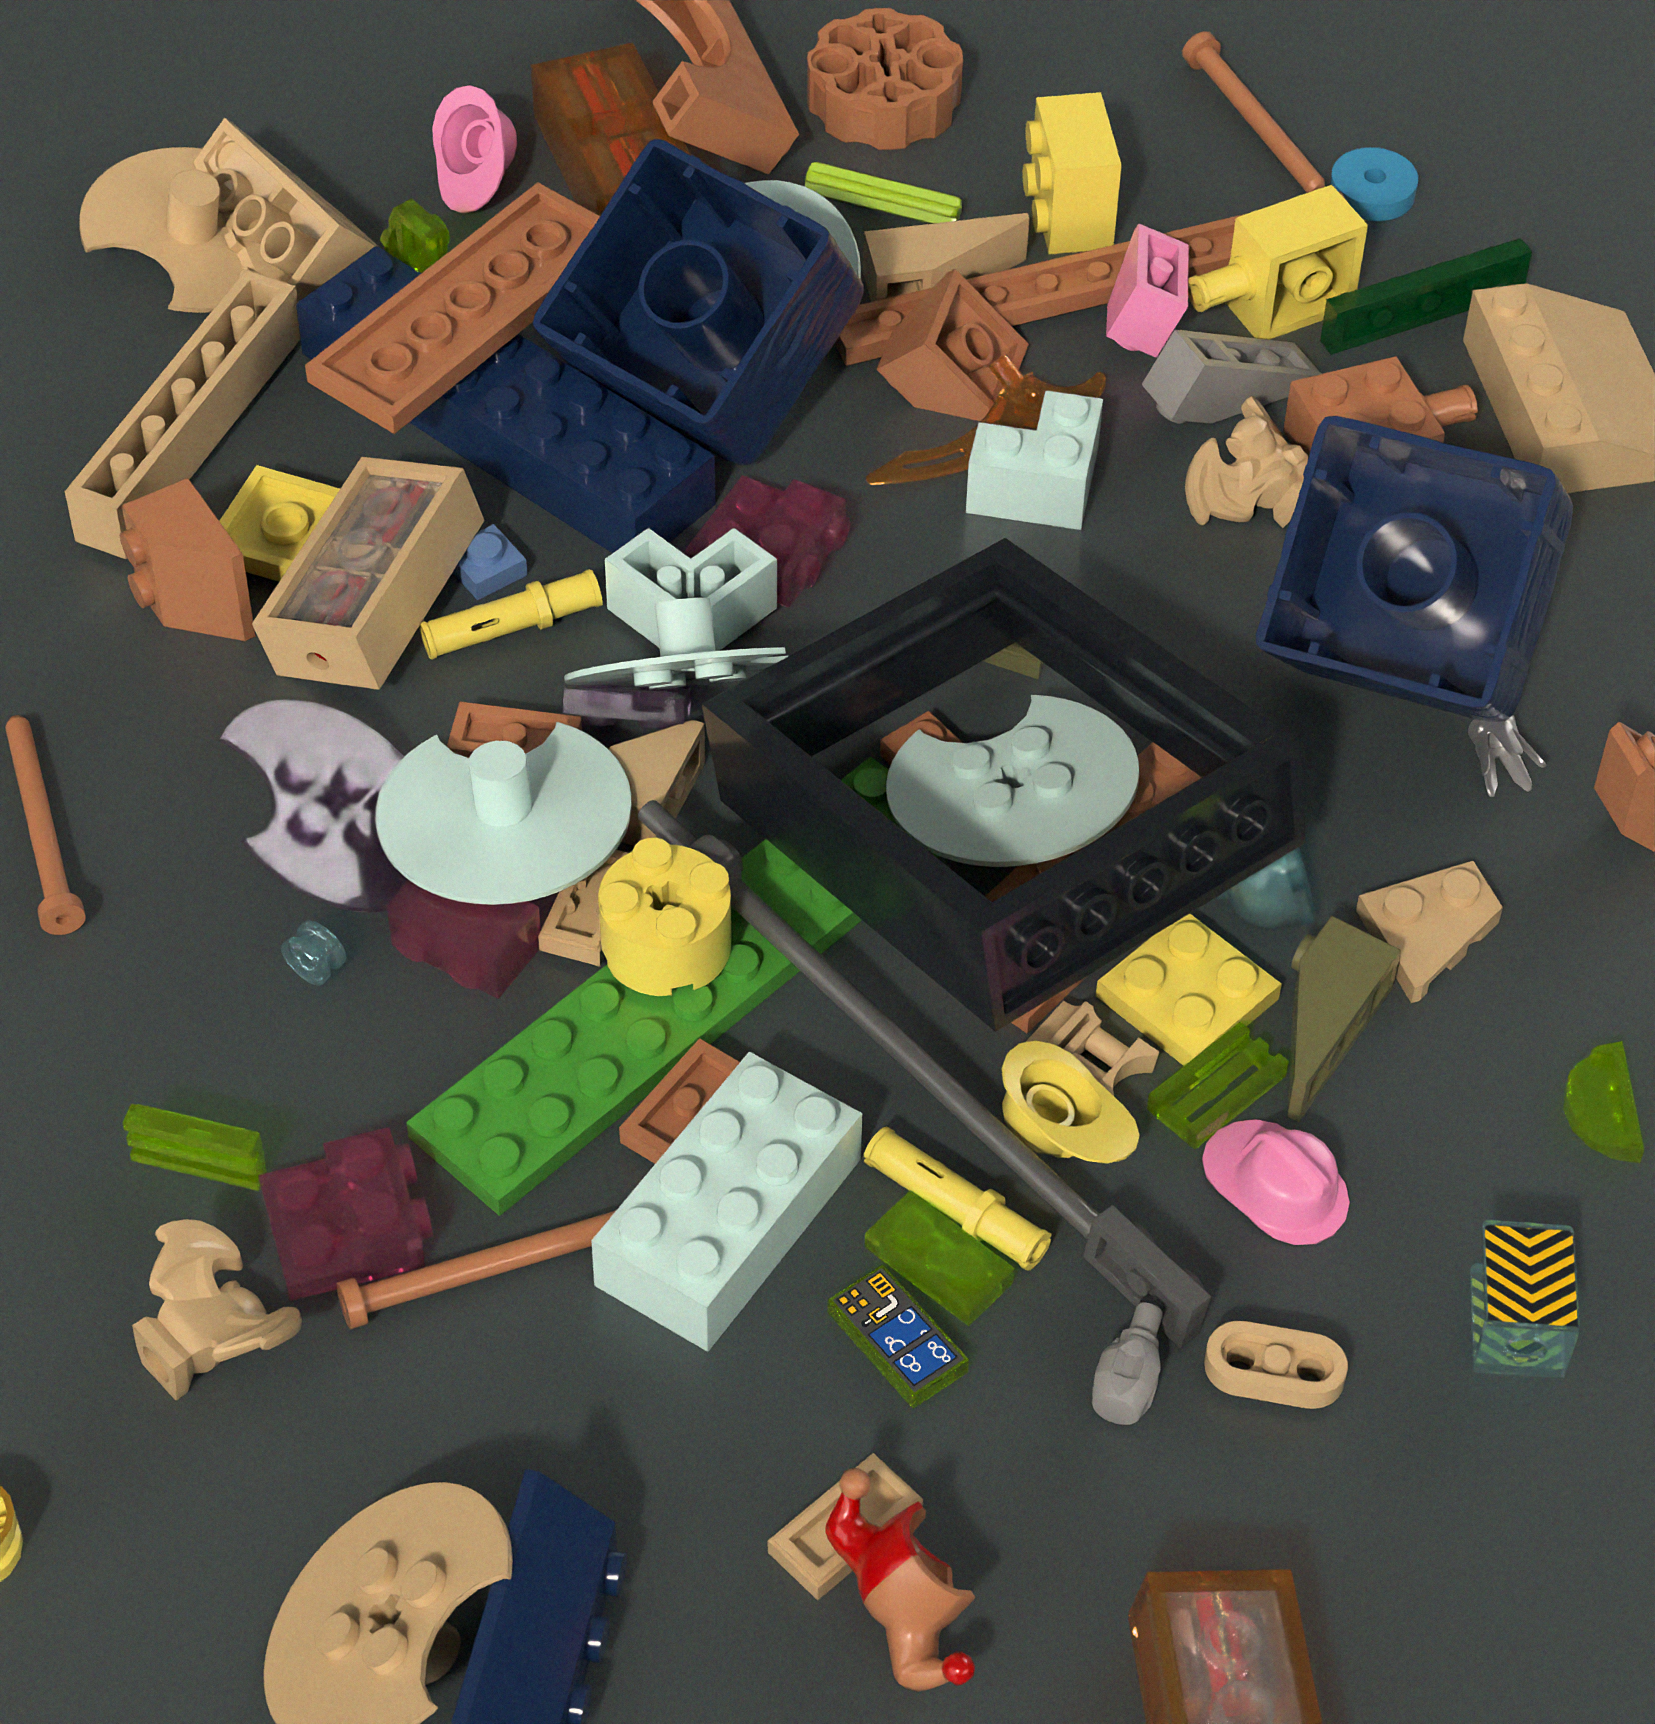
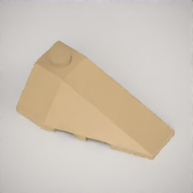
M226 118L223 119L193 161L196 170L204 171L218 181L220 186L218 212H220L228 231L224 238L229 249L237 253L244 270L239 273L240 276L245 270H249L296 286L297 300L299 302L377 246L353 222Z

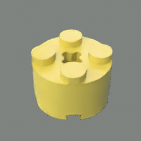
M655 837L639 841L634 846L632 852L624 855L608 869L601 881L598 893L602 950L607 959L608 967L619 982L643 994L668 996L672 995V988L693 984V990L707 985L721 973L727 964L731 952V893L728 872L722 865L715 863L711 858L697 850L679 845H669L665 840Z

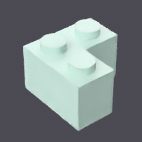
M1045 391L1037 431L979 422L968 466L966 513L1081 530L1098 453L1103 399Z
M649 528L605 558L607 609L657 647H659L655 604L659 602L686 598H710L716 651L723 649L777 609V558L735 528L691 559Z

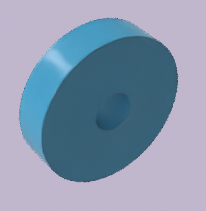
M1370 147L1355 149L1339 157L1332 168L1330 185H1333L1338 192L1343 194L1347 202L1363 220L1387 221L1404 215L1412 208L1419 180L1415 167L1408 159L1387 149Z

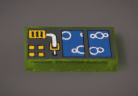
M883 1264L828 1299L827 1313L912 1409L968 1373L969 1359Z

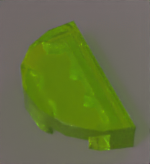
M1623 1041L1598 1045L1592 1049L1590 1056L1577 1063L1574 1070L1570 1071L1564 1088L1563 1110L1572 1131L1591 1149L1614 1160L1640 1163L1644 1153V1145Z

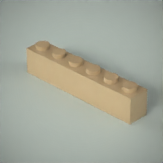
M249 270L244 271L65 490L76 542L127 559L119 536L121 532L126 531L122 505L188 478L190 480L299 342L300 331L296 303H298L296 286Z

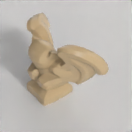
M1251 396L1241 405L1245 418L1237 423L1231 438L1226 440L1227 448L1237 459L1236 462L1229 465L1224 463L1219 454L1217 440L1211 438L1200 447L1189 465L1185 483L1186 500L1192 516L1200 525L1208 523L1209 515L1228 521L1248 522L1253 517L1255 505L1263 508H1273L1274 520L1282 528L1292 518L1304 480L1303 473L1309 459L1308 455L1300 445H1289L1261 403L1254 396Z
M188 1219L171 1221L161 1225L156 1230L155 1234L158 1241L165 1244L154 1263L149 1286L151 1293L161 1297L164 1303L160 1308L157 1318L144 1317L133 1324L132 1327L141 1363L176 1401L188 1393L194 1373H206L215 1366H218L222 1361L259 1347L262 1350H270L294 1337L300 1331L302 1318L297 1308L282 1307L267 1315L258 1296L250 1290L240 1287L237 1281H229L221 1288H218L214 1279L217 1271H239L243 1268L238 1247L222 1231L205 1222Z

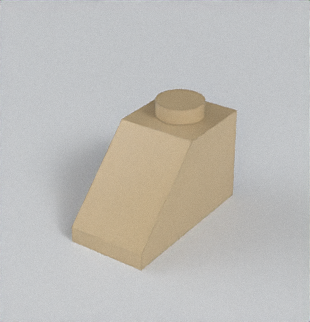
M690 720L610 746L609 750L618 759L626 773L631 790V817L621 842L635 846L639 841L646 838H658L638 819V813L641 808L651 800H656L676 819L705 765V729L702 722Z

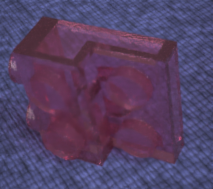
M742 475L686 547L685 555L690 559L731 529L735 528L777 558V603L790 607L803 588L810 589L815 584L821 572L822 563L832 550L838 551L845 543L851 524L850 518L846 517V499L793 479L785 491H781Z
M390 1127L323 1143L325 1159L258 1175L290 1301L336 1290L337 1282L353 1277L360 1284L425 1267L422 1240L433 1237L431 1221L424 1197L410 1200L406 1185L417 1182L412 1154L408 1142L394 1145Z

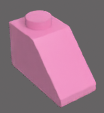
M1142 224L1137 225L1107 305L1106 337L1115 340L1117 344L1127 350L1142 351L1157 358L1188 308V244Z

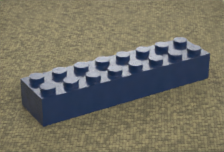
M378 246L369 250L296 303L302 354L311 360L421 273ZM520 334L513 337L409 422L611 553L617 551L648 528L670 543L715 506V455Z

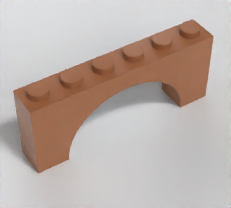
M636 0L671 32L693 63L690 64L682 61L652 101L668 136L769 174L782 156L790 150L799 133L730 0Z

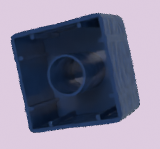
M654 139L641 151L598 221L585 237L543 300L534 316L533 325L539 335L551 347L555 348L561 357L576 370L684 437L699 444L705 450L713 452L729 462L738 465H750L765 451L808 381L855 313L863 296L864 286L851 263L840 250L826 227L786 205L782 206L745 183L704 164L701 159L688 155L665 140Z
M1340 416L1325 417L1317 428L1309 459L1304 469V480L1285 534L1280 561L1274 581L1269 586L1268 599L1256 632V644L1267 654L1310 675L1486 722L1506 721L1514 714L1520 701L1525 679L1529 671V664L1539 639L1555 586L1560 559L1563 557L1565 542L1571 527L1573 504L1566 489L1551 469L1534 463L1453 446L1422 436Z

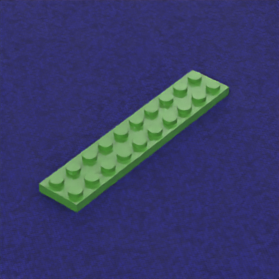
M870 756L841 779V781L897 825L889 809L886 794V781L889 770ZM767 839L741 858L743 862L742 881L820 954L862 921V919ZM932 853L936 858L941 857L939 855ZM731 906V952L724 969L713 981L693 990V984L672 988V995L653 996L632 990L619 982L613 976L608 964H606L406 1122L408 1138L496 1214L501 1216L648 1096L699 1038L708 1044L713 1043L800 972V970Z

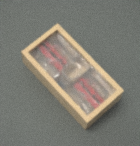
M367 457L360 458L252 623L276 675L380 690L485 521L463 468Z

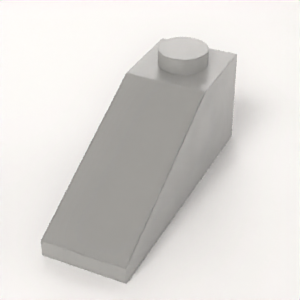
M1174 330L1144 379L1142 386L1157 402L1156 408L1159 413L1168 420L1178 424H1183L1186 421L1212 424L1241 414V405L1251 396H1254L1264 406L1288 397L1291 381L1320 375L1321 373L1294 342Z

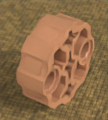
M891 8L864 9L860 14L847 19H834L818 31L817 45L807 55V104L809 112L820 117L825 124V132L845 143L860 142L869 144L878 150L904 149L910 143L923 138H936L952 125V111L961 104L963 70L961 47L945 35L943 25L924 15L911 16L898 13Z

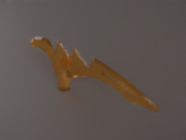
M1005 354L989 366V369L1004 389L1000 391L993 406L980 423L1021 429L1025 427L1037 429L1045 391L1099 398L1106 385V376L1103 372H1097L1089 380L1079 385L1068 387L1055 386L1041 381L1033 375V372L1023 376L1010 357ZM978 425L957 440L945 445L920 451H905L866 476L867 483L874 485L918 481L968 470ZM958 452L965 454V456L929 466L909 469L902 467V465L939 459Z

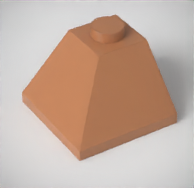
M953 269L945 274L892 331L876 370L916 408L992 424L1001 419L1028 343L956 269Z

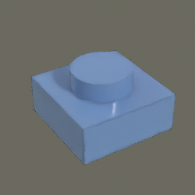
M493 524L477 532L452 573L478 601L527 576L526 558Z

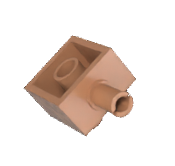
M1397 356L1291 381L1283 432L1290 444L1300 445L1308 455V458L1317 428L1322 420L1328 416H1340L1443 443L1445 432L1441 427L1474 421L1476 419L1474 413H1477L1478 408L1475 394L1470 386L1466 384L1454 389L1423 396L1417 390Z

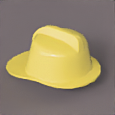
M1037 1040L1019 1043L1006 1054L1001 1068L1003 1084L1006 1089L1002 1102L1004 1122L1008 1129L1029 1149L1036 1153L1052 1155L1057 1158L1076 1156L1086 1161L1107 1164L1125 1160L1136 1150L1140 1134L1135 1119L1125 1106L1103 1087L1073 1054L1055 1044Z

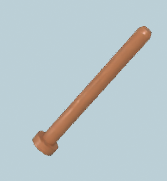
M1206 31L1191 37L1182 51V56L1190 67L1196 70L1203 68L1307 193L1325 187L1324 178L1220 57L1221 46L1217 39L1210 32Z
M15 715L8 720L5 729L44 894V900L37 909L41 928L45 932L53 935H65L76 931L83 925L86 918L82 900L77 895L70 893L30 722L21 715Z
M616 1210L360 1287L354 1277L337 1282L338 1297L349 1329L361 1327L368 1324L367 1313L591 1247V1240Z

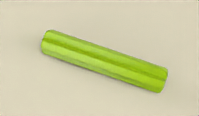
M820 162L811 163L805 177V187L825 198L929 224L958 221L961 216L962 200L958 196Z

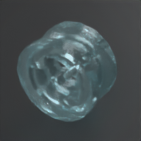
M307 920L298 927L296 931L297 937L290 936L283 941L280 946L281 953L290 968L302 979L317 986L324 985L331 976L330 969H340L346 962V952L340 941L326 927L318 922Z

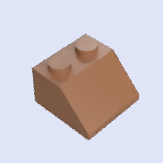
M188 478L122 505L126 531L121 532L119 536L123 550L134 567V573L128 575V582L133 596L141 608L150 606L164 627L241 641L256 637L255 629L252 625L253 616L243 554Z

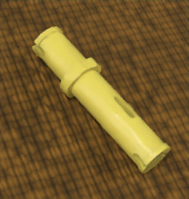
M589 569L584 571V573L545 585H541L539 581L526 584V591L476 605L432 621H423L419 625V630L428 657L432 660L437 658V656L481 642H487L535 625L540 630L552 627L554 619L594 606H602L603 600L595 574ZM493 619V621L471 628V626Z
M886 1126L880 1129L867 1145L864 1152L865 1164L876 1168L912 1192L916 1197L924 1200L962 1225V1234L973 1242L986 1241L1019 1263L1020 1267L1027 1271L1033 1269L1047 1252L1051 1243L1050 1237L1052 1235L1050 1232L1040 1229L1005 1206V1197L997 1191L989 1189L984 1192L946 1167L942 1162L932 1158L897 1135L890 1127Z

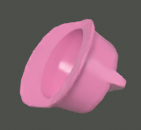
M469 85L456 88L444 97L436 111L432 127L438 185L442 200L451 210L463 214L477 211L489 202L497 191L505 170L513 161L517 148V136L512 121L501 110L497 109L494 100L483 89Z
M1255 1119L1233 1122L1217 1130L1206 1143L1202 1158L1206 1178L1218 1193L1272 1238L1293 1245L1317 1244L1334 1236L1346 1221L1350 1204L1346 1183L1338 1173L1335 1157L1329 1148L1313 1134L1297 1129L1288 1130L1277 1123Z

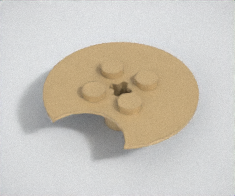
M174 147L155 149L139 153L116 163L100 175L91 185L85 195L80 211L79 230L86 253L92 250L111 247L136 250L154 258L169 272L174 285L173 299L168 305L169 310L195 313L212 312L239 279V273L244 270L238 254L229 249L224 238L228 231L220 212H218L220 195L218 181L212 175L196 170L193 163L201 152V148Z
M440 1482L415 1485L392 1493L371 1504L341 1526L320 1547L303 1568L289 1590L269 1637L264 1665V1690L267 1705L276 1724H420L438 1709L432 1703L426 1685L438 1680L448 1672L456 1661L461 1643L458 1630L446 1620L458 1605L478 1589L502 1579H511L513 1559L508 1529L497 1509L486 1498L471 1488L459 1484Z

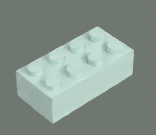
M748 1052L591 1240L594 1286L709 1352L861 1160L862 1113L759 1056Z

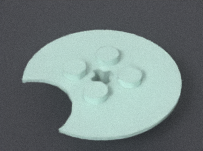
M710 598L676 599L655 604L660 657L586 668L568 673L564 676L565 683L569 685L635 684V687L649 686V690L670 689L686 686V679L693 678L698 680L709 679L711 683L743 680L747 678L746 672L764 670L788 656L768 657L786 654L785 647L716 651Z
M1030 695L1031 704L1027 715L1012 730L989 740L972 743L945 742L924 734L920 729L917 730L899 749L889 768L886 781L888 805L900 829L925 849L943 858L989 867H1009L1040 863L1070 854L1089 845L1112 829L1130 808L1139 785L1140 772L1136 749L1124 730L1103 713L1081 703L1063 698Z
M556 722L555 729L543 744L526 754L517 744L509 741H492L476 748L470 755V758L453 753L439 740L438 735H434L410 751L390 772L378 796L375 821L378 838L387 858L404 877L417 886L433 894L460 902L490 905L513 904L535 900L560 892L580 882L601 867L620 845L627 831L632 810L631 790L623 767L608 748L587 733L560 722Z

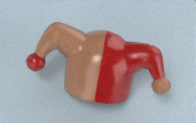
M851 1468L845 1470L839 1484L842 1493L829 1516L825 1532L835 1551L855 1573L858 1591L866 1609L886 1629L890 1659L896 1681L906 1689L917 1692L941 1686L949 1681L955 1685H962L973 1678L975 1672L973 1659L962 1651H956L942 1661L938 1659V1645L941 1630L957 1620L959 1614L976 1597L971 1590L953 1588L951 1566L928 1551L914 1536L913 1532L926 1518L924 1507L918 1501L892 1517L884 1525L872 1524L860 1512L861 1498L869 1492L871 1479L862 1469Z

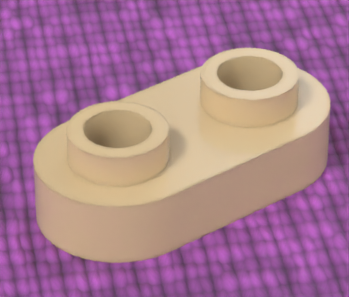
M1232 1321L1219 1326L1209 1337L1204 1368L1211 1383L1227 1394L1317 1409L1332 1404L1341 1395L1348 1371V1362L1342 1348L1326 1336L1247 1321ZM1241 1361L1250 1368L1247 1370L1237 1369L1228 1363ZM1303 1373L1313 1374L1320 1381H1305L1298 1375Z

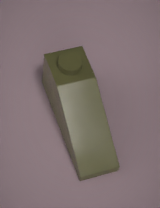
M1334 916L1329 918L1316 937L1311 934H1307L1295 952L1291 968L1298 971L1293 996L1287 1116L1297 1122H1300L1392 991L1401 953L1400 949Z

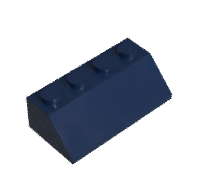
M525 1469L508 1527L513 1559L511 1579L499 1580L491 1585L451 1724H585L587 1720L592 1687L583 1683L589 1661L601 1663L609 1635L610 1620L609 1618L602 1617L607 1595L615 1597L620 1595L625 1578L627 1553L617 1551L616 1527L613 1520L543 1473Z

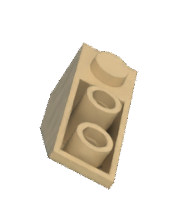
M1028 213L864 231L863 274L871 302L933 288L946 273L953 269H956L967 280L1009 270L1024 262L1027 257Z

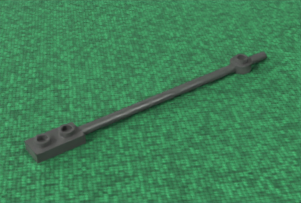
M656 800L647 802L638 813V819L658 838L665 840L669 845H679L697 850L726 869L729 876L731 906L1087 1240L1083 1257L1134 1306L1137 1307L1138 1304L1146 1302L1159 1307L1163 1312L1159 1329L1181 1349L1200 1334L1211 1296L1204 1290L1201 1281L1192 1271L1185 1267H1179L1155 1245L1152 1236L1141 1224L1129 1221L1113 1205L1101 1214L1089 1205L742 881L743 862L732 844L726 840H719L712 835H704L697 839Z

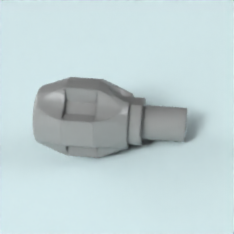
M1146 1302L1138 1304L1129 1329L1123 1330L1120 1338L1117 1337L1101 1354L1094 1375L1092 1405L1099 1416L1112 1423L1121 1425L1133 1424L1151 1407L1158 1386V1375L1160 1372L1159 1342L1156 1335L1163 1317L1162 1310L1156 1305Z

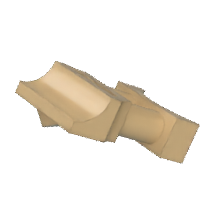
M1063 1001L1026 1041L1037 1040L1051 1043L1070 1052L1113 1096L1114 1086L1122 1079L1134 1074L1152 1073L1159 1055L1158 1050L1140 1038L1129 1048L1101 1029L1102 1020L1096 1015L1094 1007L1086 1001L1081 1006H1074ZM1087 1050L1110 1066L1111 1069L1106 1073L1080 1054Z

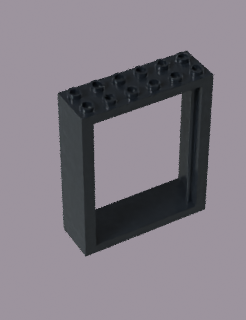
M1003 538L702 703L720 800L995 1032L1306 843L1300 742L1007 538ZM1013 643H1017L1202 778L991 902L823 767L812 756Z

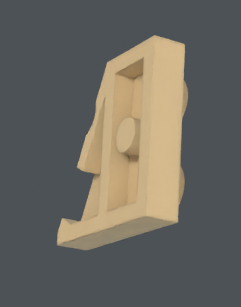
M1470 861L1359 895L1356 912L1370 935L1401 950L1395 977L1409 1001L1414 1003L1420 1001L1427 994L1429 984L1446 967L1451 970L1466 956L1470 944L1481 941L1499 923L1503 907L1475 862Z

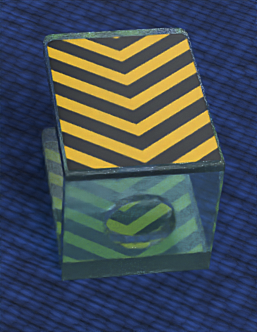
M1486 1220L1483 1222L1481 1229L1482 1264H1473L1469 1273L1473 1372L1564 1379L1580 1331L1574 1230L1568 1225Z

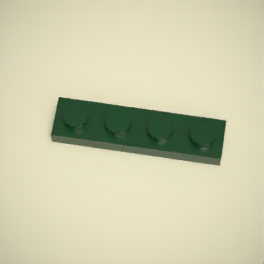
M1521 238L1326 299L1320 341L1327 351L1333 355L1469 311L1473 290L1526 284L1532 251Z

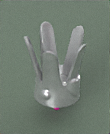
M1514 715L1501 722H1486L1473 719L1470 723L1468 735L1476 746L1475 750L1481 763L1482 775L1484 776L1488 795L1494 797L1498 785L1495 758L1500 759L1516 784L1525 791H1531L1532 781L1520 755L1524 750L1539 767H1546L1547 764L1519 734Z

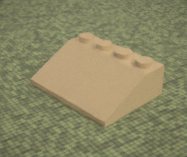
M1528 283L1473 290L1463 341L1515 459L1551 469L1559 478L1567 493L1655 481V373L1625 311Z

